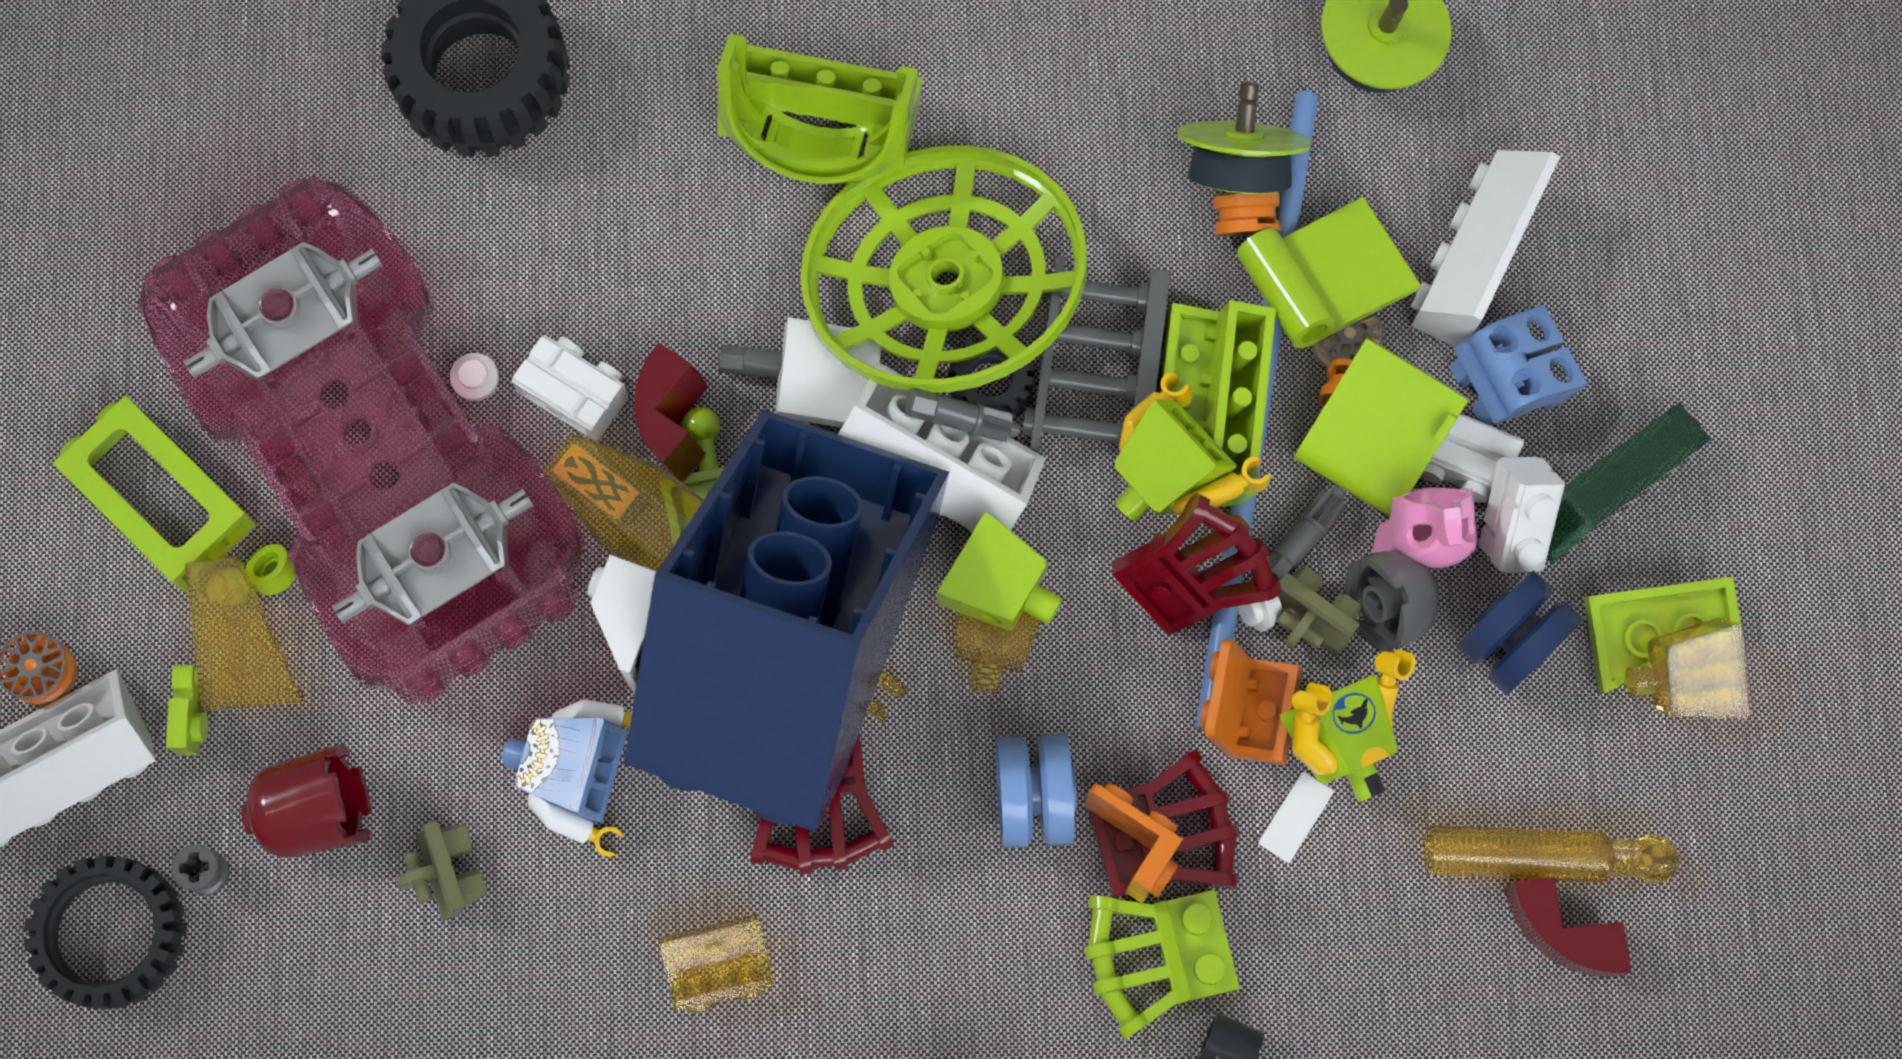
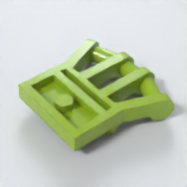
M1215 889L1155 904L1125 901L1098 895L1089 896L1088 909L1093 910L1088 947H1085L1084 951L1087 961L1092 960L1097 981L1092 984L1095 996H1101L1122 1026L1118 1031L1124 1040L1174 1005L1240 989ZM1113 914L1152 919L1156 931L1109 941ZM1155 945L1160 946L1164 966L1116 976L1112 959L1113 955ZM1167 979L1171 990L1169 994L1139 1015L1121 991Z

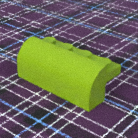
M1229 300L1220 311L1172 303L1167 312L1158 393L1162 391L1161 379L1170 372L1176 373L1179 379V383L1170 390L1171 392L1180 391L1184 385L1190 383L1192 399L1188 405L1183 407L1184 410L1237 465L1232 472L1238 475L1242 472V465L1245 460L1253 456L1260 458L1276 308ZM1259 467L1250 470L1248 475L1253 479H1258ZM1244 488L1241 496L1220 507L1242 505L1252 499L1256 492Z

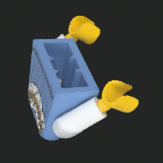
M582 699L555 711L551 718L535 719L531 723L526 741L508 740L503 748L502 762L506 768L518 770L515 778L516 788L529 793L528 806L549 830L582 844L588 840L595 844V848L600 854L611 857L617 854L601 848V836L606 832H613L622 838L624 836L615 827L609 826L598 829L593 826V821L603 822L627 733L630 728L632 711L625 712L623 706ZM621 726L628 727V731L621 728Z

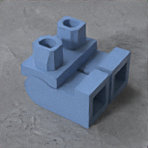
M1544 304L1498 320L1473 334L1468 341L1462 342L1454 348L1458 358L1450 367L1458 384L1464 387L1473 384L1480 399L1473 404L1472 411L1478 421L1487 425L1491 423L1495 425L1528 414L1533 409L1544 407L1545 410L1557 407L1588 385L1568 347L1553 351L1565 341ZM1533 322L1538 324L1544 333V341L1535 339L1527 327ZM1556 363L1566 372L1567 383L1560 382L1553 376L1550 368Z

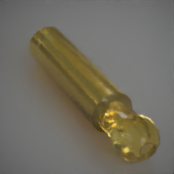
M1427 825L1424 836L1423 856L1427 875L1512 879L1555 877V880L1605 882L1608 876L1638 877L1641 881L1658 884L1673 877L1680 864L1679 852L1675 845L1667 837L1656 834L1632 840L1609 839L1605 832Z

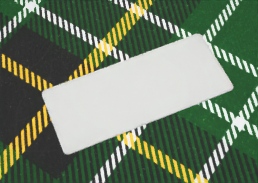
M1302 772L1260 838L1259 845L1287 863H1290L1334 791L1307 773Z

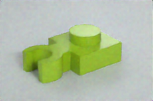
M173 665L172 670L173 698H169L166 748L179 756H200V742H205L208 736V717L205 712H202V706L199 705L202 671L195 670L194 665Z

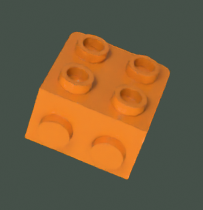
M1223 639L1220 652H1214L1210 663L1211 681H1214L1211 699L1205 700L1201 710L1200 723L1201 728L1205 730L1206 737L1229 758L1286 766L1291 736L1279 715L1294 709L1291 699L1300 690L1303 669L1300 665L1251 659L1235 640Z
M1094 783L1088 792L1085 807L1151 849L1125 893L1140 903L1144 902L1149 892L1158 898L1179 866L1170 860L1183 838L1175 834L1178 827L1155 811H1151L1149 816L1133 807L1131 805L1134 800L1132 796L1118 786L1107 783L1104 788Z

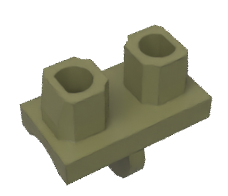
M1302 566L1293 575L1287 572L1280 581L1281 593L1278 595L1282 606V614L1277 621L1292 631V634L1284 644L1293 649L1298 641L1303 639L1315 649H1318L1321 645L1337 657L1360 625L1356 622V619L1361 610V604L1347 594H1339L1332 604L1316 592L1323 581L1320 575L1308 566Z
M438 820L423 824V831L415 836L425 866L423 867L418 851L404 855L408 872L397 877L396 883L399 890L414 888L419 904L433 900L428 884L431 883L442 920L446 921L458 917L465 906L483 898L487 893V888L479 868L455 875L450 859L469 854L472 851V843L466 825H451L440 828Z

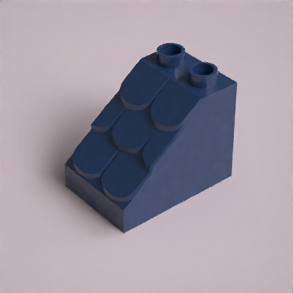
M763 409L654 576L624 765L656 775L672 788L682 791L698 790L752 809L759 817L768 822L781 825L794 824L816 832L845 775L864 718L938 521L950 472Z

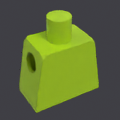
M986 512L937 591V603L939 605L1009 631L1013 630L1024 611L1049 625L1060 608L1063 598L1040 586L1047 572L1048 562Z

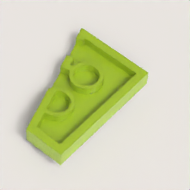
M1733 577L1584 597L1599 694H1605L1619 687V685L1741 626Z

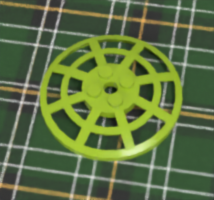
M968 145L936 146L908 152L903 170L887 168L869 179L849 183L833 198L822 211L812 228L803 252L800 275L802 296L814 331L826 349L845 367L867 380L870 379L873 382L893 389L911 391L915 387L932 393L954 392L976 388L1004 378L1029 364L1051 346L1066 328L1080 303L1087 279L1088 253L1083 226L1072 201L1062 188L1041 169L1017 156L991 148ZM941 169H956L953 195L924 198L897 209L882 190L896 181L916 174ZM975 170L988 171L1011 178L1032 189L1040 198L1026 212L1019 216L1016 212L998 202L972 196ZM867 200L882 221L875 225L862 240L854 254L852 263L824 256L826 248L840 224L857 206ZM1054 210L1062 220L1070 238L1074 257V270L1046 274L1044 252L1033 230ZM951 211L949 226L935 227L917 234L908 223L928 214ZM970 212L991 217L1008 228L990 241L983 234L968 228ZM890 234H893L902 247L894 256L890 269L868 266L875 250ZM1021 241L1030 257L1032 276H1004L1001 257ZM945 272L959 275L953 283L948 285H940L934 282L940 274ZM820 274L848 281L849 304L859 324L858 326L837 335L832 334L820 306L818 290ZM863 284L890 288L895 307L872 319L864 303ZM1070 290L1068 300L1060 315L1043 335L1028 347L1014 337L1032 318L1041 302L1043 293ZM1028 294L1020 311L1005 327L990 314L999 302L1001 295ZM906 321L928 330L923 349H916L902 344L889 337L886 332ZM974 325L987 338L980 343L966 348L943 351L949 331L961 330ZM872 340L889 353L910 361L919 362L914 378L892 375L864 364L846 350ZM996 348L1009 358L998 365L973 374L935 379L939 364L971 360L987 354Z

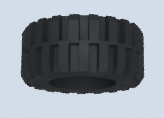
M401 0L396 6L400 16L398 18H389L384 30L388 40L381 44V58L385 65L383 73L403 117L408 119L412 129L421 138L429 137L433 146L445 152L454 145L460 156L473 157L475 150H484L486 157L501 154L500 147L511 144L513 150H516L526 145L525 136L532 132L538 137L548 128L545 121L547 115L551 117L558 115L563 106L560 95L568 92L570 79L567 69L570 68L556 16H553L550 5L546 0ZM476 34H494L511 40L519 47L517 61L509 74L500 82L487 89L473 92L456 91L439 84L435 80L436 67L442 55L454 43L465 37Z

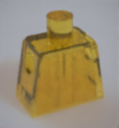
M1024 611L1013 630L1009 631L957 612L955 658L974 663L969 688L983 693L997 694L1003 669L1023 672L1043 622Z
M1714 618L1649 640L1647 645L1649 664L1628 667L1626 669L1625 681L1629 694L1632 697L1652 694L1654 708L1668 715L1712 718L1750 717L1742 624L1724 618Z

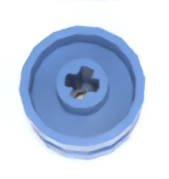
M1067 733L1041 734L1036 744L1035 767H1030L1028 746L1022 736L996 737L997 796L1002 848L1028 847L1033 838V815H1039L1041 836L1047 846L1073 845L1075 832L1074 812L1077 811L1075 769L1074 765H1071Z

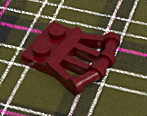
M1199 493L1191 496L1181 516L1165 534H1153L1152 541L1112 562V576L1168 636L1221 609L1269 601L1281 593L1279 578L1276 574L1272 573L1268 561V546L1262 539L1253 538L1250 535V527L1241 516H1230L1211 506L1210 499ZM1200 523L1216 530L1181 550L1179 549ZM1233 546L1238 550L1237 553L1201 572L1195 567ZM1251 570L1253 577L1251 581L1221 586Z
M860 732L845 775L829 805L833 846L811 848L809 829L795 825L797 849L770 842L774 823L761 818L751 852L750 863L762 866L765 861L799 870L800 875L812 874L813 868L835 866L836 871L847 870L849 864L881 848L884 852L895 846L866 791ZM853 794L872 830L845 844L840 795Z
M1197 749L1188 753L1149 783L1122 789L1134 799L1131 805L1149 816L1151 811H1155L1170 820L1200 811L1208 812L1212 830L1182 837L1183 840L1174 855L1216 844L1213 871L1177 867L1167 884L1181 882L1221 889H1237L1238 875L1233 874L1236 838L1240 837L1237 824H1231L1226 807L1230 803L1227 790L1222 791L1201 764L1204 758ZM1184 774L1201 795L1157 808L1154 801L1156 794ZM1087 808L1112 898L1127 895L1125 892L1151 849Z

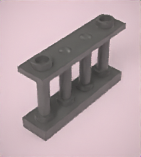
M1057 255L1055 272L1046 271V274L1064 272L1066 257ZM1152 268L1149 283H1140L1139 288L1086 281L1081 297L1082 300L1136 307V312L1144 313L1143 328H1134L1133 333L1072 324L1066 326L1051 346L1043 352L1036 407L1026 406L1022 435L1032 436L1030 449L1039 453L1042 433L1118 443L1119 448L1124 419H1122L1121 424L1045 414L1048 387L1124 397V402L1133 403L1132 409L1151 393L1156 392L1171 271ZM1070 290L1043 293L1041 299L1051 300L1047 329L1058 317L1061 297L1068 298ZM1062 342L1130 352V357L1139 358L1137 375L1128 374L1127 378L1051 368L1054 343Z

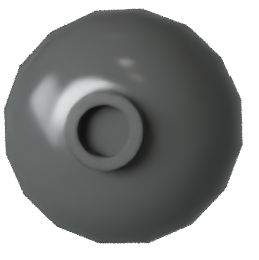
M1396 550L1374 552L1349 565L1345 577V594L1361 604L1360 611L1364 620H1356V622L1360 624L1358 630L1371 645L1380 651H1389L1394 648L1400 649L1418 640L1429 631L1438 614L1439 585L1435 576L1424 565Z

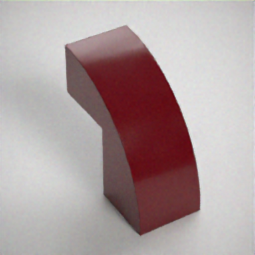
M658 342L650 352L638 377L634 395L635 419L640 435L647 447L677 481L682 483L706 453L691 434L679 426L678 423L709 386L691 363Z
M1555 877L1514 881L1504 887L1510 911L1517 925L1533 946L1553 962L1574 972L1594 977H1621L1632 973L1623 922L1563 928Z

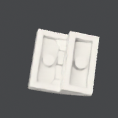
M788 317L784 327L782 366L777 381L775 413L793 420L842 428L868 380L845 367L826 349L814 331L811 321ZM827 324L833 335L851 329L849 327ZM872 340L846 350L854 358L870 367L876 368L880 362L881 347Z

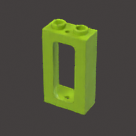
M126 395L119 402L110 403L102 409L97 416L96 423L82 436L79 435L70 439L62 447L60 456L53 462L184 593L257 525ZM127 433L209 513L208 522L181 547H172L92 467Z

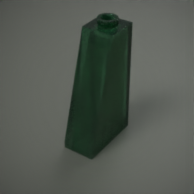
M1680 402L1564 486L1547 555L1552 564L1689 460L1711 440L1697 419L1690 415Z

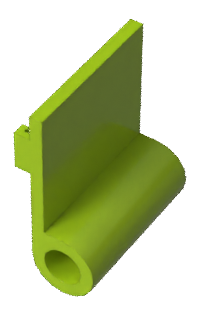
M1364 197L1283 238L1278 230L1274 228L1259 231L1244 241L1237 251L1238 258L1268 306L1276 308V319L1295 348L1299 349L1311 346L1421 289L1418 279Z
M1367 337L1293 458L1390 517L1392 497H1399L1411 492L1466 406L1469 398Z

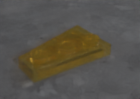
M240 557L189 561L185 563L201 710L298 703L305 700L299 684H295L285 662L287 658L279 642L276 643L263 615L265 611Z

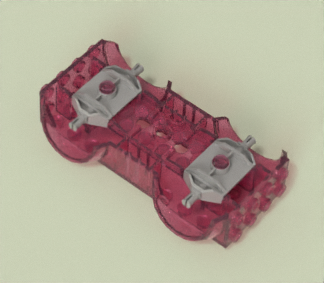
M314 175L306 180L299 179L285 186L276 198L264 205L258 204L247 208L234 223L222 230H212L198 238L195 246L178 256L172 255L161 259L153 266L151 272L142 277L145 283L142 287L138 306L165 367L194 417L213 442H244L299 532L288 554L299 585L334 649L352 676L362 687L368 689H392L412 705L417 701H420L421 704L428 703L438 698L447 690L445 684L461 674L464 677L476 674L490 663L489 656L504 647L507 650H512L521 646L533 636L531 630L547 620L550 624L559 622L575 610L573 604L582 598L571 580L585 548L583 537L575 518L551 480L518 442L499 427L472 425L418 339L434 309L433 298L426 282L408 253L389 228L349 189L340 183L317 180ZM341 382L349 389L347 402L342 407L336 409L324 406L321 400L323 389L330 383ZM358 422L370 424L371 435L364 444L352 446L347 443L346 433L350 426ZM389 462L397 466L399 479L389 489H378L371 482V473L378 464Z

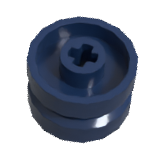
M1534 570L1512 591L1506 589L1475 620L1477 625L1456 645L1473 664L1482 663L1499 646L1506 652L1489 670L1488 679L1505 696L1535 670L1584 621V618L1567 602L1557 603L1541 619L1534 614L1550 597L1552 589Z

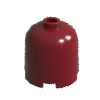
M342 744L271 764L260 770L251 780L246 797V805H243L241 808L242 823L246 832L250 835L254 834L256 840L268 853L282 858H295L365 843L370 837V830L367 828L362 829V816L371 814V804L361 767L351 769L345 758L351 753L349 747Z

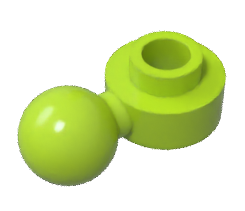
M267 545L259 549L250 558L245 570L235 566L220 569L212 579L211 588L213 595L223 604L237 605L248 598L252 588L266 596L278 594L288 589L294 582L298 571V562L282 545Z

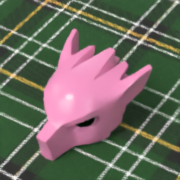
M1429 487L1417 489L1399 497H1392L1390 520L1379 524L1372 553L1385 550L1401 551L1428 568H1445L1463 561L1476 549V544H1478L1472 488Z

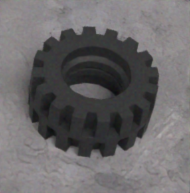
M978 334L977 340L973 341L969 338L964 342L962 348L980 343L987 338L983 334ZM996 348L987 354L971 360L950 363L948 378L972 374L973 370L981 364H1000L1009 358ZM1030 362L1011 373V384L1001 395L985 396L978 393L974 388L949 392L950 397L970 403L980 402L983 406L1019 416L1023 412L1024 406L1029 403L1034 385L1033 363Z

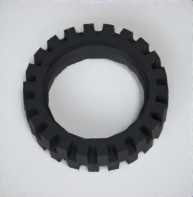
M108 855L95 856L94 859L83 858L74 861L75 866H64L56 872L57 878L54 881L47 880L40 889L44 892L40 899L33 898L29 907L34 910L32 919L26 918L24 930L29 931V939H24L25 951L31 953L32 958L28 960L31 970L39 974L40 977L37 979L44 987L52 990V994L75 1005L95 1009H118L127 1007L129 1003H138L147 998L146 994L156 992L164 985L162 980L165 976H172L177 968L174 964L176 957H182L185 946L181 944L182 936H187V925L182 922V916L185 915L183 904L177 901L176 897L178 894L165 881L164 877L137 861ZM112 882L127 885L144 897L153 913L155 933L149 953L135 970L119 980L102 983L84 980L68 968L59 951L58 930L63 913L76 896L92 886Z

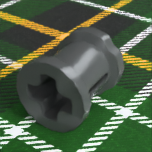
M193 844L186 846L177 852L172 860L171 872L175 882L182 888L194 891L196 894L206 896L216 894L229 880L230 869L228 862L219 853L203 845ZM203 861L209 864V870L200 873L199 879L193 877V869L201 868Z

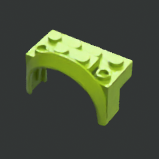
M728 35L717 68V135L731 138L745 154L764 167L788 178L803 182L829 185L848 184L874 177L887 168L903 170L921 103L923 77H918V69L901 66L898 72H892L748 45L745 36ZM782 112L824 118L843 124H853L857 127H820L801 122ZM773 114L766 139L764 140L761 135L767 116ZM865 132H866L867 135H868V139H867V143H866V146H865V150H864L863 156H861L862 149H863L864 142H865Z

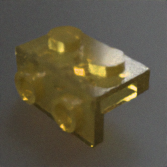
M758 913L659 937V946L671 989V1002L674 1011L686 1009L687 1012H701L714 1006L716 1001L736 997L738 1000L753 999L762 995L765 989L774 986L772 967Z

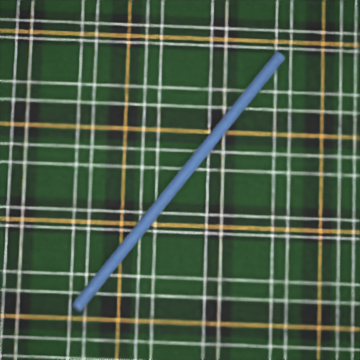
M1300 91L1295 95L1290 130L1309 137L1312 144L1319 96L1310 91ZM1311 148L1303 153L1291 155L1292 186L1287 190L1280 191V205L1277 208L1276 219L1281 224V232L1279 233L1282 238L1297 231L1299 227ZM1263 298L1262 306L1269 307ZM1276 317L1262 435L1261 459L1263 457L1283 329ZM1261 465L1259 466L1258 479L1260 476ZM1256 495L1242 505L1230 506L1229 510L1230 516L1239 515L1247 522L1250 527V534ZM1233 546L1224 551L1222 560L1237 553L1238 550ZM1244 574L1221 586L1243 583ZM1238 606L1224 608L1213 613L1195 728L1201 731H1205L1201 728L1200 723L1202 706L1205 700L1211 699L1214 683L1210 678L1211 659L1215 651L1220 652L1223 639L1234 640Z

